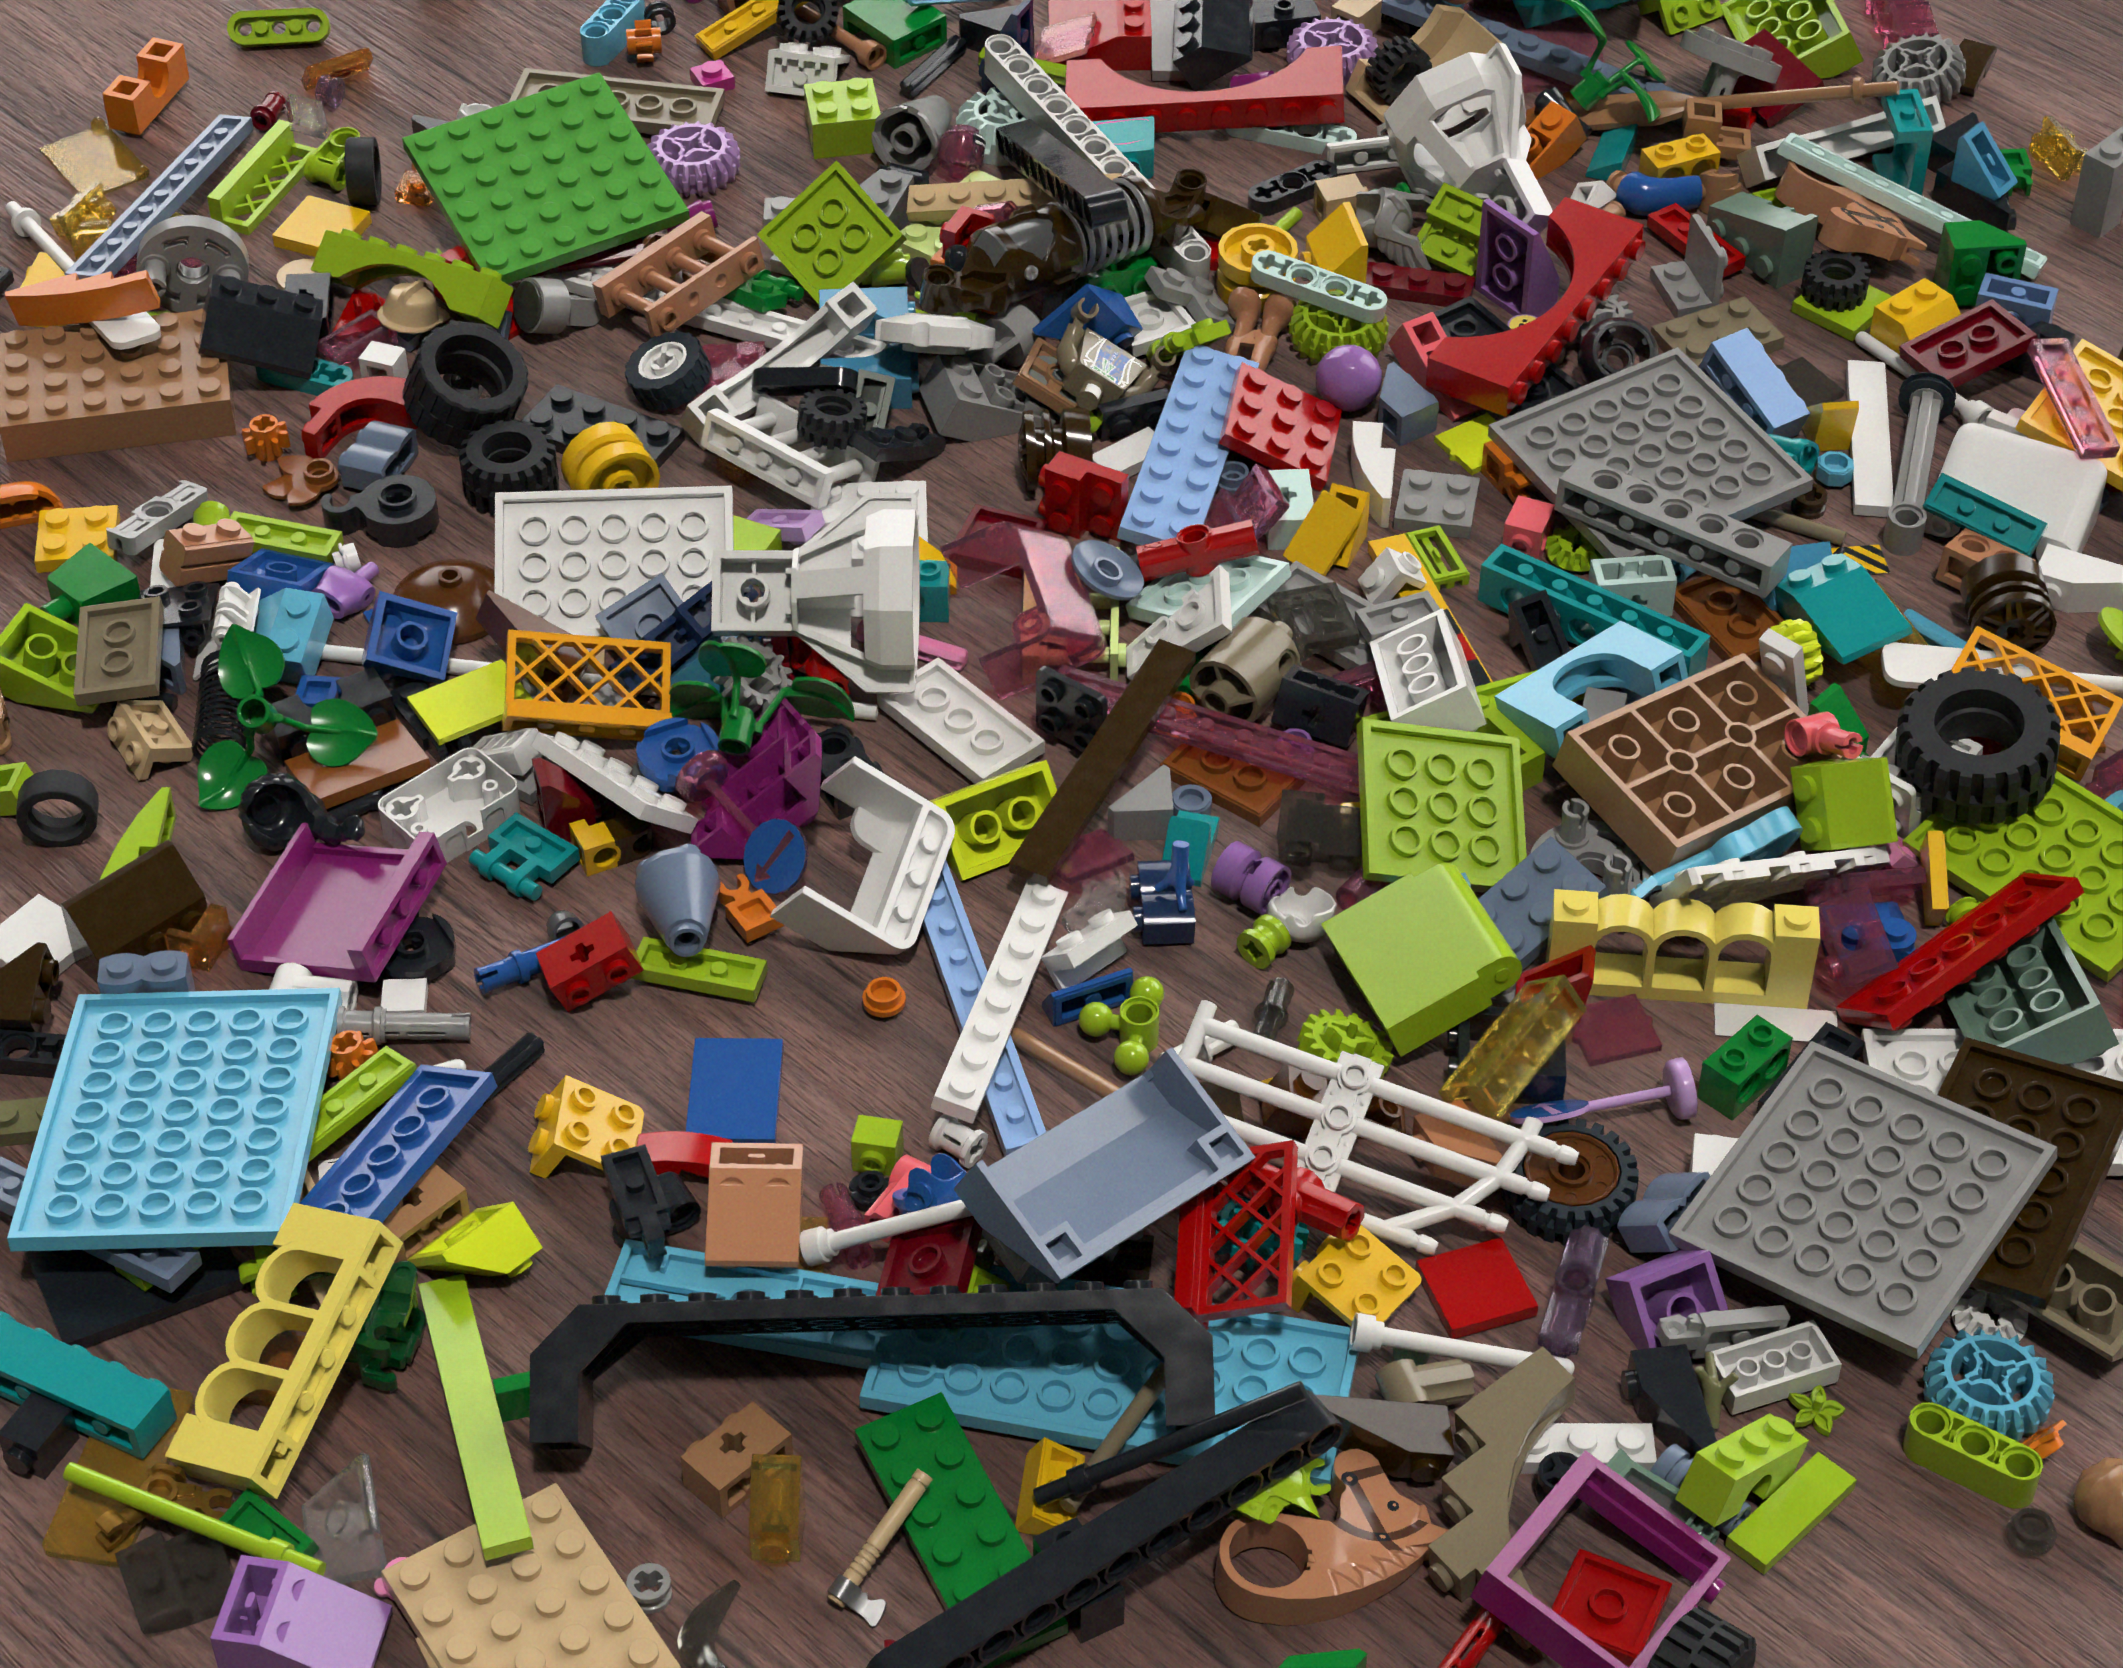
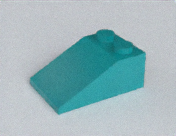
M1843 553L1829 555L1822 562L1807 569L1795 570L1787 578L1782 579L1775 587L1780 615L1785 620L1802 619L1803 621H1808L1812 631L1817 633V640L1821 645L1820 650L1842 664L1851 662L1913 633L1910 623L1867 570Z

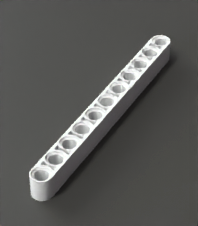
M996 34L987 38L985 41L984 73L1027 120H1033L1101 173L1134 174L1151 188L1155 189L1012 37L1005 34ZM1191 226L1187 227L1181 239L1173 247L1154 248L1150 251L1166 269L1173 268L1185 276L1192 278L1200 276L1209 280L1211 248Z

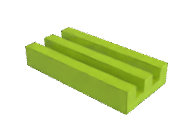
M1440 525L1404 533L1438 591H1440V585L1443 584L1447 589L1454 588L1456 581H1459L1461 586L1469 584L1470 573ZM1429 537L1433 538L1452 571L1449 572L1441 560L1439 551L1436 547H1433Z

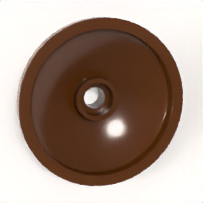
M438 560L425 564L409 573L397 585L393 595L458 612L452 644L470 642L489 635L476 620V616L488 590L495 592V570L471 560Z

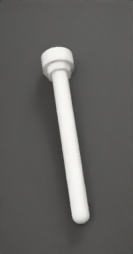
M1862 331L1856 335L1855 341L1860 347L1885 362L1906 378L1918 373L1901 359L1898 353L1867 332ZM1956 393L1954 410L1960 413L1963 425L1967 423L1985 425L1987 416L1994 408L1982 400L1968 401Z
M957 1200L837 1232L819 1226L801 1232L800 1248L806 1263L809 1266H816L830 1262L832 1257L838 1255L841 1249L973 1215L962 1200Z
M1357 1312L1352 1320L1349 1337V1349L1353 1351L1370 1353L1372 1349L1380 1350L1381 1346L1508 1368H1514L1533 1354L1527 1351L1384 1327V1322L1376 1321V1316ZM1553 1356L1571 1375L1573 1374L1575 1366L1570 1359Z

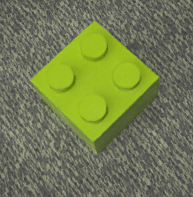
M857 77L844 81H818L813 84H804L805 119L814 159L876 153L872 143V132L875 128V121L881 113L873 78L863 79Z

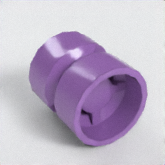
M1235 841L1218 858L1211 876V886L1214 890L1230 899H1240L1243 906L1260 915H1264L1271 898L1280 896L1289 888L1291 870L1270 857L1262 858L1259 851L1240 841Z

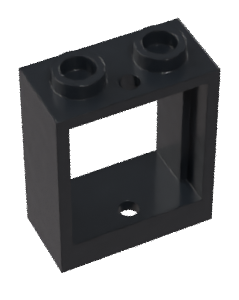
M1488 1007L1448 1030L1447 1049L1456 1050V1056H1449L1448 1082L1456 1083V1100L1537 1104L1564 1100L1567 1078L1564 1010ZM1470 1040L1543 1044L1544 1067L1470 1064Z

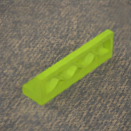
M279 119L207 196L210 217L222 222L237 233L250 235L304 176L305 162L310 153L317 148L295 143L292 122ZM292 155L303 158L301 160L287 162ZM287 174L284 179L269 181L272 177ZM269 194L265 199L251 201L256 196ZM251 213V216L246 221L234 219L237 216Z

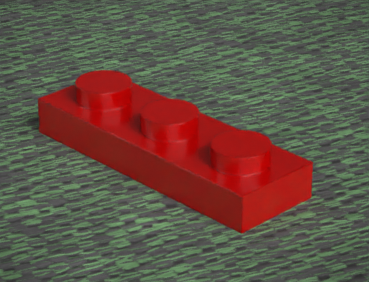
M1677 203L1649 214L1647 227L1685 256L1691 214ZM1713 232L1714 238L1719 246L1726 250L1728 265L1723 271V278L1744 269L1746 256Z

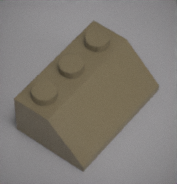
M2076 1242L2046 1310L2006 1298L2111 1362L2123 1358V1268L2080 1242Z

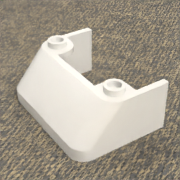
M854 756L826 778L820 787L855 809L850 822L851 833L861 846L873 852L851 912L804 886L774 908L770 917L829 951L896 955L911 947L917 939L954 838L955 826L952 818L946 811Z

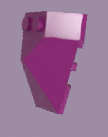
M786 698L782 700L764 725L762 735H753L751 749L747 755L734 756L720 751L718 773L711 779L716 783L712 796L710 794L704 795L701 805L706 809V813L703 819L698 820L691 833V844L697 846L701 853L709 858L743 859L745 845L751 833L761 823L771 819L787 820L797 828H802L810 824L819 811L822 740ZM763 713L756 718V722H758ZM788 830V832L785 834V836L783 837L779 845L776 847V849L782 845V843L786 839V836L791 833L790 830Z

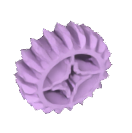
M1327 16L1324 20L1314 18L1312 23L1303 22L1301 23V28L1293 29V34L1289 36V42H1287L1286 60L1288 65L1291 64L1307 47L1342 46L1343 86H1346L1358 59L1376 57L1373 51L1378 47L1377 38L1373 37L1371 30L1365 29L1364 24H1354L1353 19L1344 21L1340 17L1329 19Z
M685 121L684 125L680 126L671 124L669 130L660 129L659 135L651 136V143L647 144L678 194L684 193L686 198L690 194H698L700 197L705 192L715 194L716 188L725 189L727 183L735 181V175L739 173L740 149L737 141L734 140L732 133L726 132L724 127L715 128L713 123L703 125L700 121H697L695 124H688Z

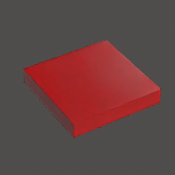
M1502 1237L1416 1260L1415 1271L1420 1274L1421 1283L1451 1339H1457L1537 1316L1538 1304Z
M1579 1548L1551 1609L1623 1664L1631 1666L1650 1641L1670 1597L1673 1583Z

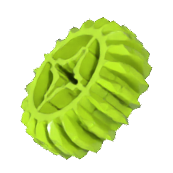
M1337 289L1335 291H1326L1328 294L1336 297L1345 295ZM1300 299L1298 306L1293 307V316H1291V322H1289L1290 340L1293 343V349L1299 351L1301 358L1310 357L1311 364L1320 362L1326 353L1342 345L1360 346L1371 352L1375 358H1378L1379 351L1384 349L1387 342L1389 323L1387 322L1386 314L1377 323H1364Z

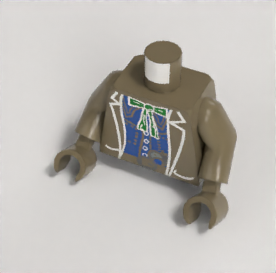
M1085 297L1080 299L1071 309V316L1074 322L1073 324H1068L1056 350L1061 371L1065 374L1063 388L1077 397L1076 400L1079 407H1088L1089 411L1097 410L1098 405L1101 403L1151 392L1159 382V374H1166L1171 370L1176 361V355L1172 358L1171 362H1162L1159 359V355L1165 346H1161L1155 351L1150 361L1151 368L1149 370L1145 369L1147 365L1088 327L1085 330L1083 329L1084 324L1091 321L1098 314L1099 306L1096 303L1089 313L1086 314L1081 307Z

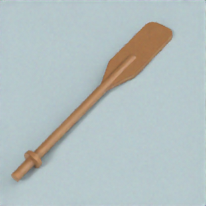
M1861 76L1854 77L1852 85L1697 97L1668 90L1649 91L1647 93L1654 99L1661 111V115L1650 124H1648L1646 112L1636 93L1607 95L1589 111L1585 110L1576 99L1570 101L1569 104L1578 118L1594 131L1618 129L1631 124H1638V127L1655 126L1682 118L1687 97L1722 102V110L1853 99L1855 105L1860 106L1864 105L1866 98L1899 95L1900 86L1899 81L1865 83L1864 78Z

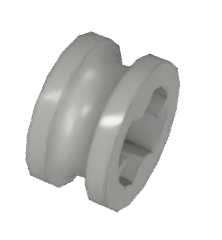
M645 1563L635 1567L629 1573L626 1581L627 1588L645 1614L658 1613L669 1605L673 1594L670 1574L665 1567L655 1563ZM658 1584V1591L654 1592L647 1589L641 1593V1586L645 1585L652 1588Z

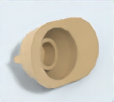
M421 280L394 285L389 291L384 305L377 311V319L382 325L397 332L410 334L424 333L450 319L449 313L437 306L434 292Z

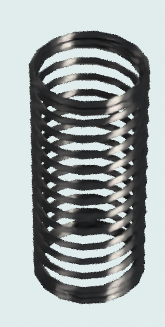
M220 650L206 656L201 665L191 747L193 756L198 762H200L203 756L199 750L203 753L206 751L200 744L207 749L210 747L201 739L211 744L217 743L205 736L221 740L235 739V742L239 743L244 749H246L247 744L246 737L243 735L246 727L243 724L241 725L240 721H234L238 719L235 714L237 713L236 707L239 705L236 701L239 700L217 697V695H230L216 690H224L220 680H212L219 677L218 674L209 677L211 673L218 671V668L208 670L218 665V661L210 663L219 659ZM215 702H231L235 705H222ZM214 708H228L234 711H221ZM215 714H226V715H231V716H233V717H232V718H223V717L215 716ZM223 720L232 724H221L214 721ZM212 727H225V728H230V729H232V730H226V729H222V728H212ZM213 734L227 735L229 737H220Z

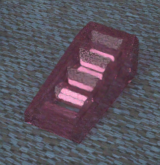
M371 309L319 340L316 350L338 365L358 360L371 341L397 346V331L382 325L377 319V312Z

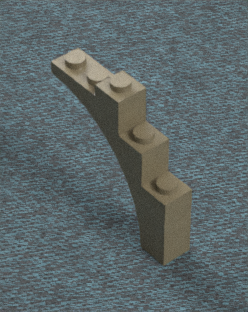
M1543 1346L1455 1411L1456 1433L1454 1438L1460 1449L1469 1458L1441 1478L1443 1495L1441 1504L1446 1514L1456 1525L1428 1545L1430 1566L1428 1573L1440 1590L1443 1592L1450 1590L1461 1603L1470 1597L1484 1571L1511 1540L1509 1516L1515 1485L1529 1453L1547 1428L1575 1403V1378ZM1519 1568L1511 1579L1532 1594ZM1508 1626L1511 1636L1524 1650L1531 1648L1541 1660L1547 1657L1545 1653Z

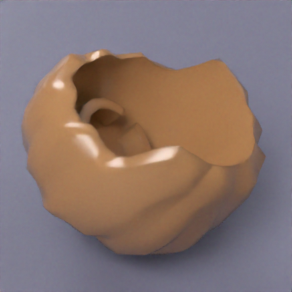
M2105 1457L2100 1462L2081 1472L2073 1494L2074 1508L2081 1522L2088 1525L2094 1532L2108 1536L2123 1549V1459Z

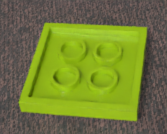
M837 160L757 233L760 239L818 305L819 290L844 289L853 281L856 285H859L907 240L902 232Z

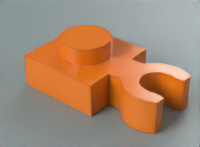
M1493 441L1484 443L1481 473L1501 494L1507 493L1513 503H1515L1518 495L1530 498L1524 487L1532 485V482L1523 472L1518 471V467Z
M741 873L736 875L738 888L736 890H729L720 882L718 899L725 906L726 918L747 943L784 926L770 917L772 910L777 907L763 889L751 893L749 880L745 875Z

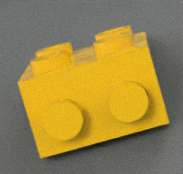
M565 1075L550 1094L544 1093L536 1106L534 1117L539 1119L528 1146V1152L532 1153L529 1172L546 1179L565 1155L603 1170L601 1164L602 1155L635 1147L636 1138L642 1131L644 1118L642 1108Z
M1360 1225L1358 1234L1350 1242L1329 1235L1316 1251L1318 1255L1310 1263L1304 1260L1293 1271L1291 1308L1299 1313L1314 1297H1317L1349 1326H1351L1356 1312L1376 1316V1321L1385 1323L1417 1290L1421 1283V1276L1366 1228Z

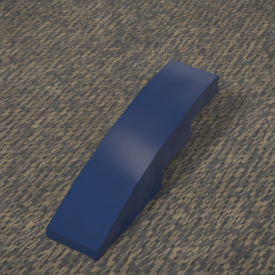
M712 581L678 606L672 615L641 639L671 643V670L698 649L703 642L713 636L711 631ZM752 586L751 591L744 592L743 597H748L750 602L758 597L759 593ZM643 653L635 661L651 676L661 667V654ZM621 657L608 667L609 673L624 661ZM629 666L614 677L629 693L643 682ZM661 676L658 677L655 681L658 682L661 679ZM649 686L646 687L641 693H639V694L635 697V699H636L637 697H639L642 693H644V692H645L647 689H649L650 687H649Z

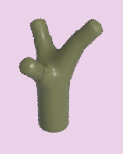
M1706 1352L1704 1354L1705 1370L1702 1366H1697L1694 1372L1701 1382L1702 1395L1713 1429H1719L1722 1398L1727 1389L1739 1377L1736 1373L1732 1372L1726 1378L1719 1381L1714 1354Z

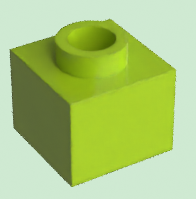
M858 1115L851 1139L852 1171L865 1172L875 1170L881 1172L884 1176H890L895 1164L903 1156L904 1152L903 1121Z

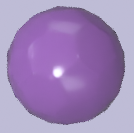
M1357 345L1335 347L1322 358L1316 371V387L1322 399L1347 412L1361 410L1369 405L1379 394L1382 384V370L1377 359L1371 352Z

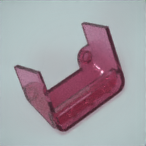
M997 522L940 547L941 553L961 589L1019 564H1022L1037 606L1022 612L1014 620L1012 633L1015 643L978 658L1000 700L1036 685V671L1042 666H1047L1063 674L1097 659L1106 648L1104 632L1086 584L1080 579L1072 566L1071 553L1073 550L1064 536L1010 522Z

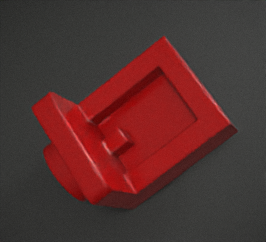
M962 205L953 217L941 227L939 240L943 246V259H945V251L950 246L957 244L964 245L967 248L970 236L976 230L995 223L994 215Z

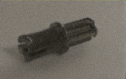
M1276 977L1275 982L1273 979H1270L1267 983L1263 1001L1254 1010V1016L1257 1021L1253 1031L1254 1034L1275 1041L1279 1029L1287 1024L1289 1019L1287 1009L1294 995V986L1289 980Z

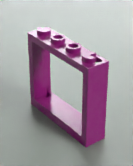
M1585 1450L1487 1567L1470 1597L1563 1668H1647L1666 1634L1683 1615L1693 1608H1697L1702 1599L1710 1605L1726 1584L1718 1577L1731 1557ZM1577 1498L1581 1499L1693 1583L1692 1587L1630 1667H1627L1511 1579Z

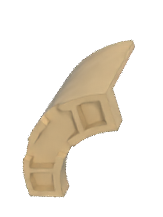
M1440 4L1435 5L1423 26L1410 38L1429 55L1432 68L1468 52L1487 54L1496 43H1502L1461 7ZM1358 59L1345 90L1380 121L1385 123L1384 113L1393 102L1387 103L1369 86L1365 78L1368 76L1365 73V68L1371 67V65L1367 62L1368 59ZM1405 64L1401 65L1395 71L1393 77L1402 70Z

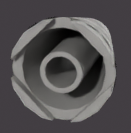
M932 95L884 110L877 117L875 128L872 132V143L876 154L885 165L887 162L918 170L927 168L934 161L952 121L953 111L948 101L941 96Z

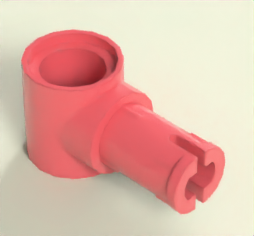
M1821 712L1793 719L1785 726V743L1790 752L1795 756H1805L1812 753L1823 755L1834 753L1847 759H1855L1862 752L1863 745L1856 744L1862 742L1861 735L1856 732L1840 729L1838 720L1830 712Z

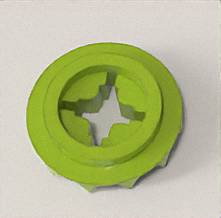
M1568 524L1565 530L1555 528L1553 535L1547 537L1546 555L1553 564L1562 569L1575 572L1590 571L1591 559H1605L1571 524ZM1575 544H1580L1581 546L1576 549V552H1573Z

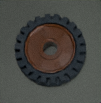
M1577 1118L1575 1125H1569L1568 1119L1557 1121L1556 1126H1553L1551 1122L1543 1123L1538 1136L1555 1141L1557 1145L1561 1146L1563 1144L1579 1152L1575 1166L1565 1165L1557 1162L1555 1158L1548 1159L1528 1151L1513 1173L1528 1178L1530 1182L1537 1181L1551 1189L1547 1202L1535 1201L1528 1198L1525 1194L1519 1195L1502 1189V1199L1505 1200L1507 1212L1509 1215L1514 1213V1221L1520 1227L1527 1224V1233L1534 1237L1543 1231L1544 1241L1554 1243L1556 1236L1563 1237L1562 1245L1573 1246L1574 1238H1579L1581 1246L1592 1243L1593 1235H1595L1599 1242L1608 1239L1610 1231L1614 1234L1619 1231L1617 1225L1622 1213L1636 1200L1639 1169H1637L1635 1155H1630V1146L1626 1141L1619 1144V1135L1612 1130L1604 1135V1126L1595 1122L1591 1129L1586 1128V1119Z

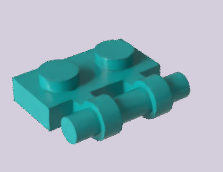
M517 812L488 835L489 848L492 849L489 853L486 854L476 849L469 857V863L478 868L480 875L491 881L497 879L506 884L509 892L518 897L526 896L533 901L537 900L543 891L542 886L533 882L534 880L541 877L552 884L580 860L578 847ZM509 861H513L520 865V867L513 870L506 866Z

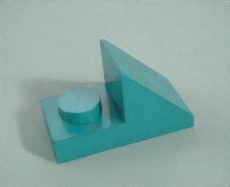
M1179 810L1177 816L1170 817L1162 861L1171 860L1172 843L1174 841L1182 840L1190 844L1188 859L1190 874L1195 882L1193 886L1201 887L1219 831L1220 817Z

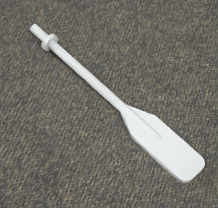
M11 201L6 205L5 210L12 217L11 226L18 235L22 237L30 236L64 273L75 263L40 227L41 218L36 211L31 208H22L15 201ZM146 311L119 318L88 322L114 349L133 348L155 341L161 337L160 325Z
M1890 643L1883 647L1881 653L1883 676L1887 682L1894 686L1918 689V686L1928 679L1932 678L1935 681L1940 673L1951 670L1963 648ZM1976 650L1980 660L1996 658L1994 651ZM2023 664L2011 665L2017 676L2021 678L2033 676L2029 667ZM2001 667L1993 668L1998 669L1999 674L2005 675ZM2070 672L2108 692L2123 693V677ZM2059 682L2049 684L2050 687L2067 688V686Z

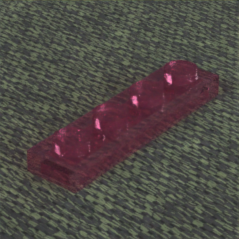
M2032 339L2027 352L2079 459L2115 458L2121 446L2068 339Z

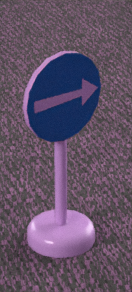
M1683 1057L1670 1059L1665 1063L1662 1077L1663 1087L1592 1101L1568 1099L1537 1103L1516 1109L1509 1113L1512 1123L1523 1124L1526 1117H1533L1543 1123L1576 1117L1586 1112L1666 1097L1671 1112L1676 1118L1684 1120L1694 1118L1697 1114V1092L1687 1061Z

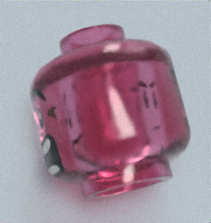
M963 124L953 125L952 129L942 134L938 164L948 171L949 177L963 180L971 172L981 171L986 140L975 127Z

